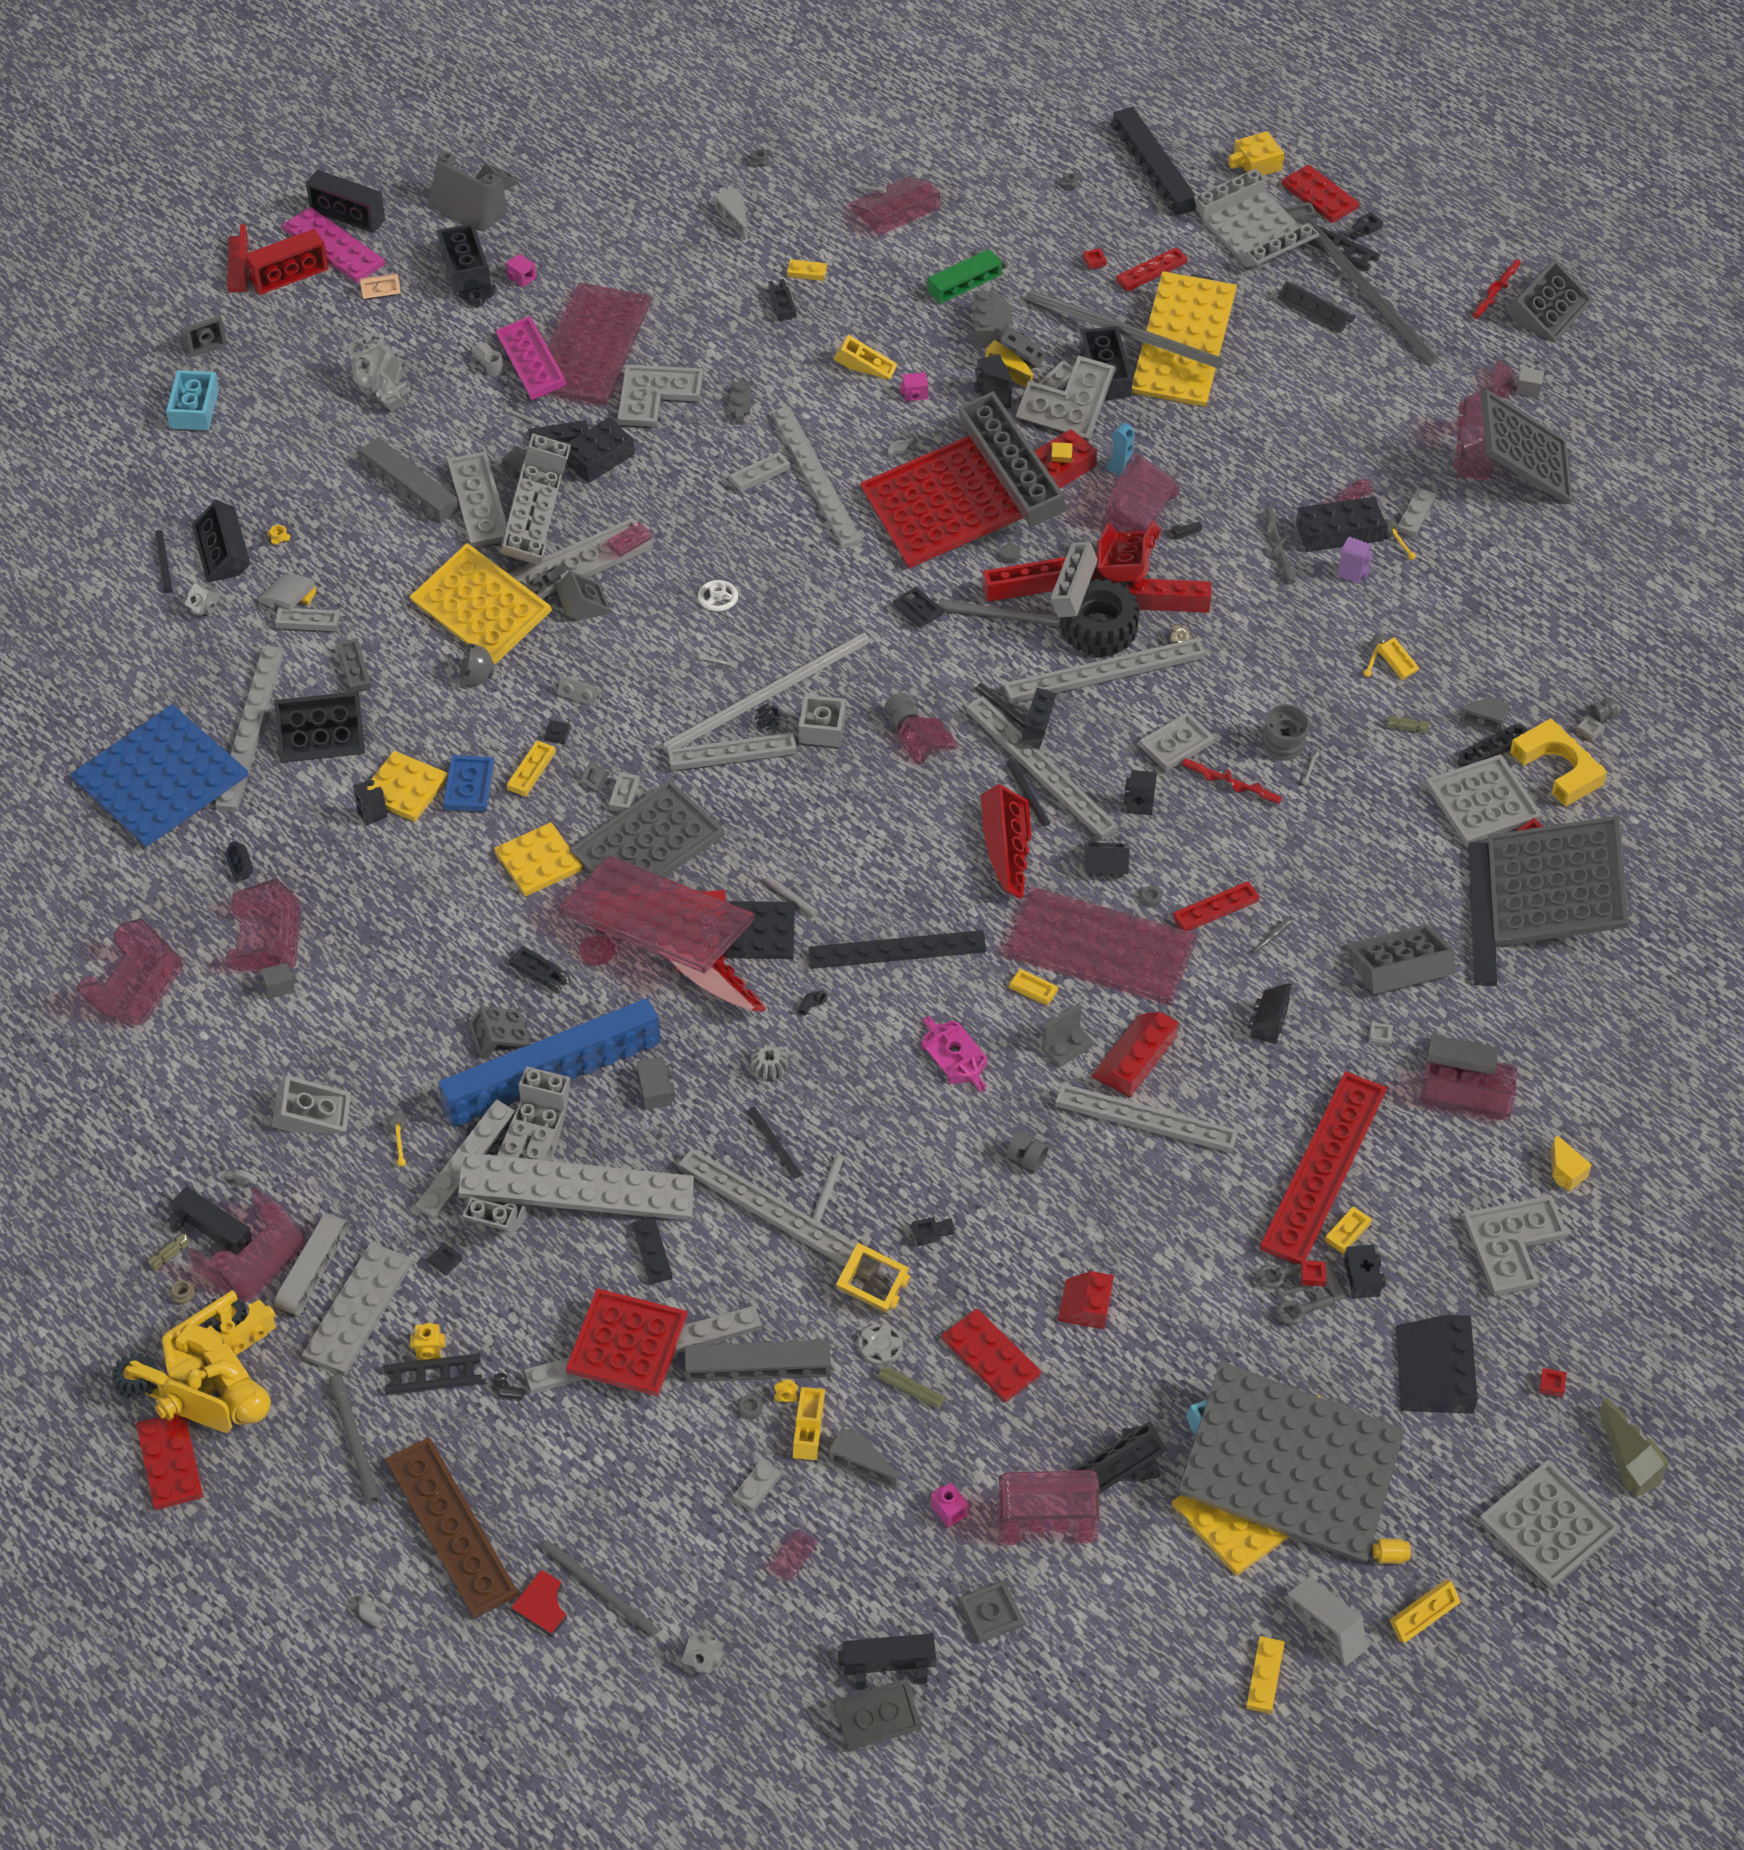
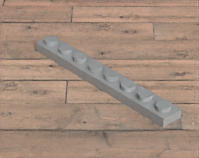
M1066 1084L1061 1085L1055 1107L1228 1153H1233L1239 1131Z

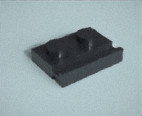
M916 586L901 595L898 600L895 599L893 601V606L919 629L924 624H929L943 614V609Z

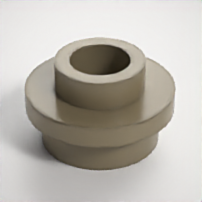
M181 1280L173 1285L170 1294L173 1301L184 1304L193 1299L195 1290L191 1283Z

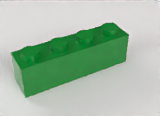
M987 249L928 277L927 292L939 304H942L1001 276L1002 261L991 250Z

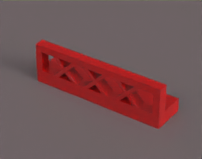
M240 224V236H229L228 293L247 292L248 267L245 254L248 253L249 240L246 224Z

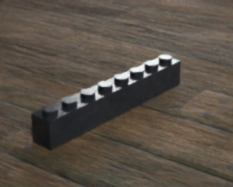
M1134 107L1113 112V120L1111 121L1113 131L1118 133L1120 141L1125 143L1128 152L1132 153L1135 162L1143 169L1144 175L1148 176L1152 186L1158 190L1160 198L1165 200L1168 209L1172 210L1175 216L1195 211V193Z

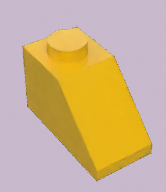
M1558 1135L1554 1138L1551 1148L1552 1177L1560 1187H1564L1570 1192L1589 1176L1592 1164Z

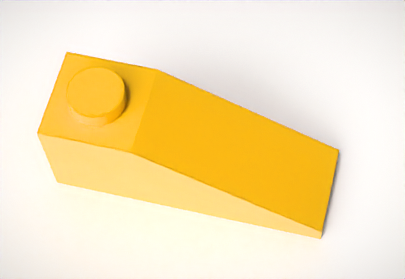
M847 335L841 342L833 357V360L849 369L888 380L891 379L897 363L850 335Z

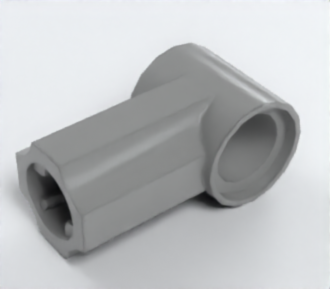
M482 341L476 343L472 349V354L486 368L487 374L491 377L502 375L504 368L501 353L493 351L487 343Z

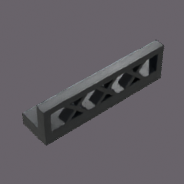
M1285 282L1277 298L1340 332L1344 331L1349 320L1354 321L1356 318L1350 312L1291 282Z
M1149 1421L1075 1468L1068 1475L1072 1485L1084 1503L1165 1453L1168 1449L1152 1422Z

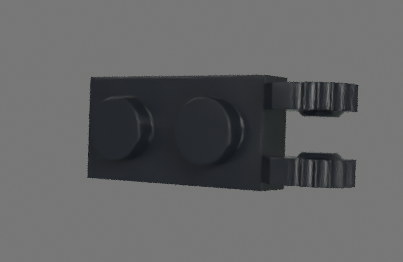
M780 279V288H775L773 281H768L770 297L777 319L797 318L792 296L785 280Z
M524 946L509 960L510 966L540 984L546 985L548 989L555 993H559L562 990V986L552 979L553 976L564 984H568L571 981L569 975L559 969L557 965Z

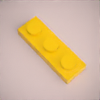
M536 740L507 783V790L526 797L555 755L556 748Z
M1445 1579L1389 1621L1398 1640L1406 1643L1461 1603L1452 1581Z
M1260 1636L1246 1709L1272 1714L1285 1641Z

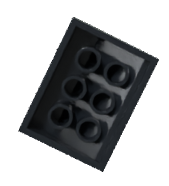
M359 691L274 700L280 763L365 754Z
M1443 1315L1396 1325L1401 1411L1474 1414L1478 1397L1471 1316Z

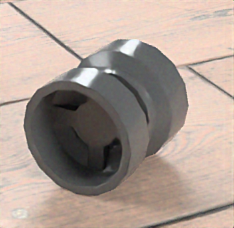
M1607 697L1600 703L1594 702L1590 704L1589 714L1590 717L1601 723L1606 718L1616 717L1618 715V707L1613 698Z

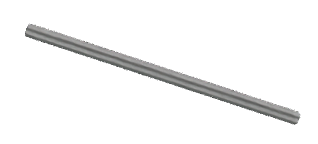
M866 633L859 634L663 743L664 751L668 753V749L680 748L867 645L869 637Z

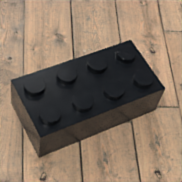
M317 170L306 182L309 207H312L323 216L371 233H375L385 221L381 191Z
M474 224L436 230L439 250L454 293L490 286L489 266Z
M1118 326L1080 330L1079 349L1081 356L1115 366L1116 368L1105 399L1131 397L1133 378Z
M1375 496L1298 507L1296 526L1306 552L1343 547L1348 537L1366 543L1384 541L1386 522Z

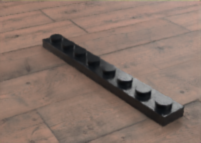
M983 930L809 946L811 969L986 952Z

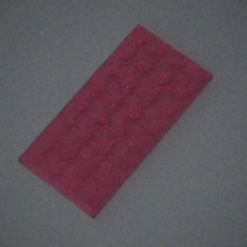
M579 282L549 347V351L561 370L567 385L547 394L607 405L652 302L651 296Z
M611 855L559 906V913L704 974L754 921V913Z
M1031 886L1005 946L1003 956L1172 1006L1196 944L1198 934Z

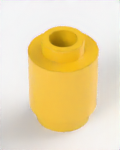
M1378 1538L1377 1542L1372 1546L1373 1558L1377 1559L1378 1564H1403L1404 1561L1410 1560L1409 1541H1403V1539Z

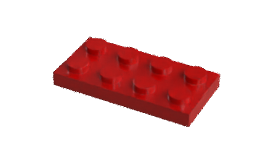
M1309 164L1282 179L1281 185L1305 203L1311 202L1315 211L1331 223L1359 208L1360 202Z
M978 1308L942 1334V1340L1005 1403L1041 1376L1042 1371Z
M174 1414L171 1420L162 1419L159 1416L136 1423L155 1511L204 1497L187 1420L185 1417Z

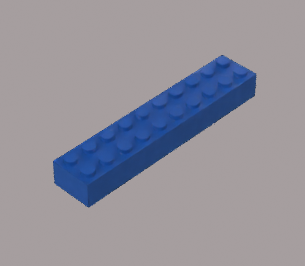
M645 998L440 1080L438 1083L442 1107L453 1127L464 1125L474 1118L484 1116L496 1099L507 1106L521 1100L519 1083L526 1067L567 1076L572 1081L575 1077L590 1074L595 1069L605 1065H612L617 1060L632 1057L637 1052L645 1049H652L661 1043L659 1017L649 999Z

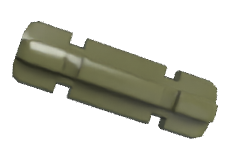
M1392 715L1388 718V728L1396 729V727H1399L1400 730L1412 732L1419 730L1418 733L1424 734L1428 732V721L1421 720L1417 722V719L1404 717L1397 719L1398 716Z
M183 1233L175 1238V1242L171 1241L157 1252V1256L154 1254L148 1259L149 1266L155 1271L163 1266V1262L167 1263L181 1252L179 1249H184L190 1244L188 1237Z

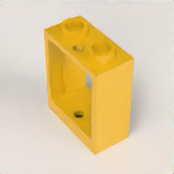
M857 1243L836 1286L838 1290L888 1314L890 1309L894 1310L900 1300V1297L897 1295L901 1287L906 1288L911 1276L908 1275L909 1267ZM864 1256L899 1272L885 1302L850 1285Z

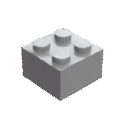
M804 695L799 722V743L841 747L846 719V699Z

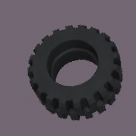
M1094 579L1089 582L1077 616L1061 617V633L1069 645L1072 644V647L1077 651L1082 650L1083 654L1089 655L1090 653L1098 657L1100 655L1111 656L1114 652L1117 654L1123 651V648H1128L1136 638L1140 612L1137 599L1128 588H1123L1120 583H1112L1111 580L1107 579L1105 581ZM1100 613L1111 616L1114 619L1107 622H1096L1085 616Z

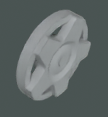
M888 1323L874 1324L865 1328L861 1333L859 1351L861 1356L871 1364L888 1365L895 1362L901 1356L903 1338L900 1332ZM863 1340L868 1343L864 1348L862 1346ZM898 1349L897 1353L891 1357V1351ZM874 1355H878L881 1360L873 1359L871 1357Z

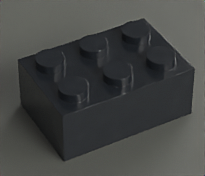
M606 418L566 443L571 445L566 464L588 483L635 455L634 438L609 418Z

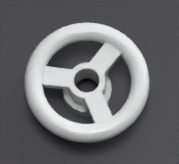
M723 580L709 581L698 591L699 603L705 609L714 612L728 610L738 600V592L735 586ZM726 588H728L732 594L727 593ZM707 589H710V598L705 601L704 593ZM721 600H727V601H729L728 603H726V604H724V605H719V606L713 605L716 601H721Z

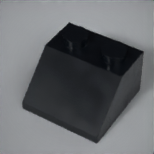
M1000 354L977 359V368H975L976 382H974L976 393L984 396L994 391L1003 406L1007 409L1011 408L1013 380Z
M1084 842L1085 873H1089L1091 877H1102V873L1110 874V877L1122 878L1124 874H1129L1130 848L1128 844Z
M1287 983L1264 990L1262 998H1257L1254 1011H1257L1256 1016L1251 1015L1248 1028L1252 1029L1251 1038L1277 1044L1288 1011L1292 984Z

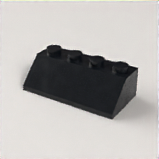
M215 499L192 524L207 582L239 576L251 564L235 507Z

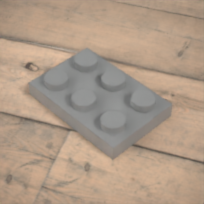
M1187 712L1141 739L1139 746L1167 772L1182 763L1185 758L1188 759L1215 742V737Z

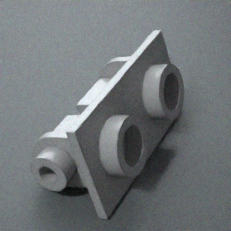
M560 675L559 695L594 707L596 706L597 697L600 698L603 692L599 686L595 687L574 680L569 676Z

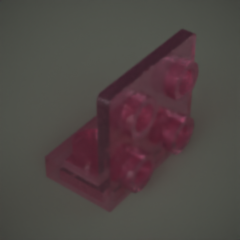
M907 717L896 735L916 764H924L933 749H957L959 746L954 740L953 735L947 731L943 722L938 718Z

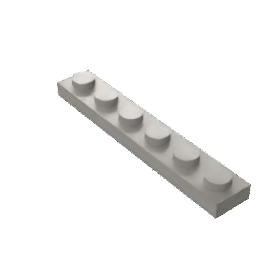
M793 732L668 749L671 771L797 754Z
M495 1100L417 1202L415 1207L418 1211L436 1220L459 1189L462 1152L486 1154L513 1119L515 1110L499 1100Z

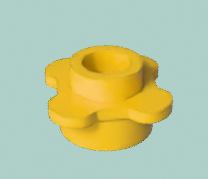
M275 525L267 532V536L272 539L271 543L274 545L290 540L286 527L282 525Z
M785 1379L774 1385L776 1390L774 1399L776 1401L796 1402L798 1400V1395H796L798 1385L793 1381Z

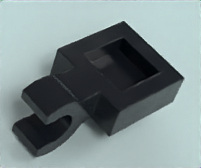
M1370 212L1357 219V223L1351 227L1355 231L1350 233V236L1357 239L1364 232L1371 234L1383 227V221Z
M563 565L553 566L539 575L538 578L532 579L529 583L531 585L537 582L539 589L535 593H542L545 591L548 582L553 584L561 579L560 575L565 573L566 570Z
M934 1217L912 1222V1229L918 1246L940 1241V1235L949 1236L955 1234L952 1218L936 1222Z

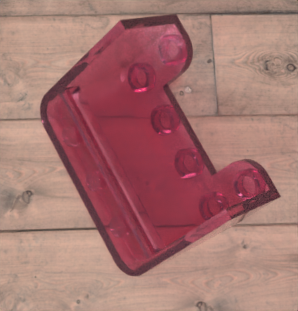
M1498 386L1485 388L1498 396ZM1485 389L1464 398V402L1459 403V414H1462V416L1457 417L1456 427L1460 428L1457 432V441L1460 444L1457 443L1456 455L1459 458L1454 460V469L1457 470V477L1489 480L1492 459L1485 452L1480 394Z
M140 918L121 923L115 931L114 942L125 955L104 985L95 977L88 976L84 977L75 988L98 1012L131 1025H139L147 1021L183 967L181 957Z
M1084 1470L1008 1472L1000 1475L998 1478L996 1503L998 1543L1015 1545L1023 1539L1024 1531H1031L1032 1533H1041L1043 1531L1064 1533L1069 1530H1073L1074 1539L1080 1543L1086 1544L1097 1541L1100 1524L1098 1474L1094 1471Z

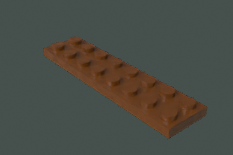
M430 1437L385 1458L388 1468L473 1619L518 1597L519 1594Z

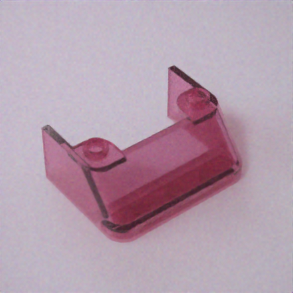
M255 1187L251 1189L255 1210L260 1212V1218L267 1227L237 1256L228 1251H220L210 1259H207L192 1247L188 1250L194 1271L225 1293L233 1290L240 1301L244 1303L252 1301L305 1247L304 1235L282 1206Z

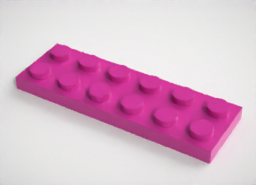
M312 207L282 224L283 230L292 237L315 229L324 241L327 262L356 283L360 282L361 278H366L385 265V260Z
M531 316L495 331L531 400L540 398L567 385L561 370Z

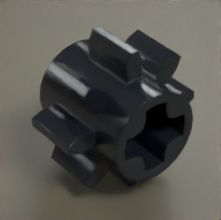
M767 703L756 709L758 714L755 715V721L760 728L766 727L768 731L779 725L777 720L781 718V714L776 706H770Z

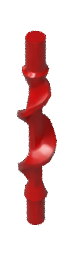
M1514 260L1506 272L1500 276V280L1489 285L1487 290L1488 297L1478 304L1477 309L1472 314L1474 319H1478L1487 310L1488 305L1495 304L1494 297L1501 288H1508L1509 285L1506 282L1521 265L1520 260Z
M1187 758L1183 761L1182 766L1203 774L1209 781L1221 779L1231 783L1235 792L1248 790L1258 794L1262 799L1279 805L1283 797L1269 792L1268 789H1263L1260 783L1256 782L1248 785L1233 779L1229 769L1221 774L1206 768L1202 763L1199 764Z

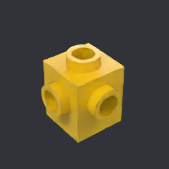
M424 1323L422 1325H415V1334L410 1336L411 1349H415L417 1360L441 1358V1348H445L446 1339L445 1333L441 1334L440 1324Z

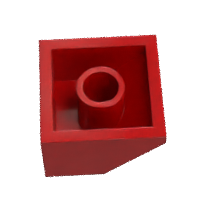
M1089 1271L1067 1278L1058 1321L1105 1330L1114 1275Z

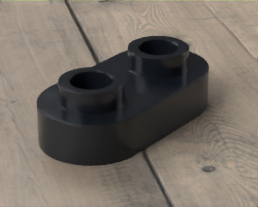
M231 842L226 850V859L234 878L246 880L253 872L247 848L243 843Z

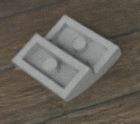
M293 574L282 575L258 598V602L274 609L280 605L291 610L315 587L314 580Z

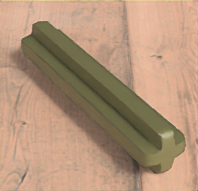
M887 1366L881 1368L879 1379L936 1409H940L943 1405L945 1398L943 1395Z

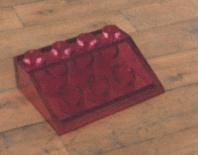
M907 176L885 186L886 193L881 194L879 191H874L848 203V206L880 237L939 210L940 191L928 181Z
M1427 1051L1419 1102H1424L1429 1106H1444L1453 1111H1468L1473 1115H1488L1498 1120H1510L1516 1095L1518 1066L1497 1062L1495 1075L1428 1062Z

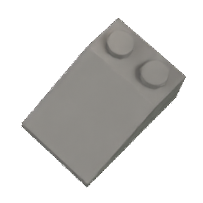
M286 1075L277 1087L272 1127L289 1132L346 1133L351 1092Z

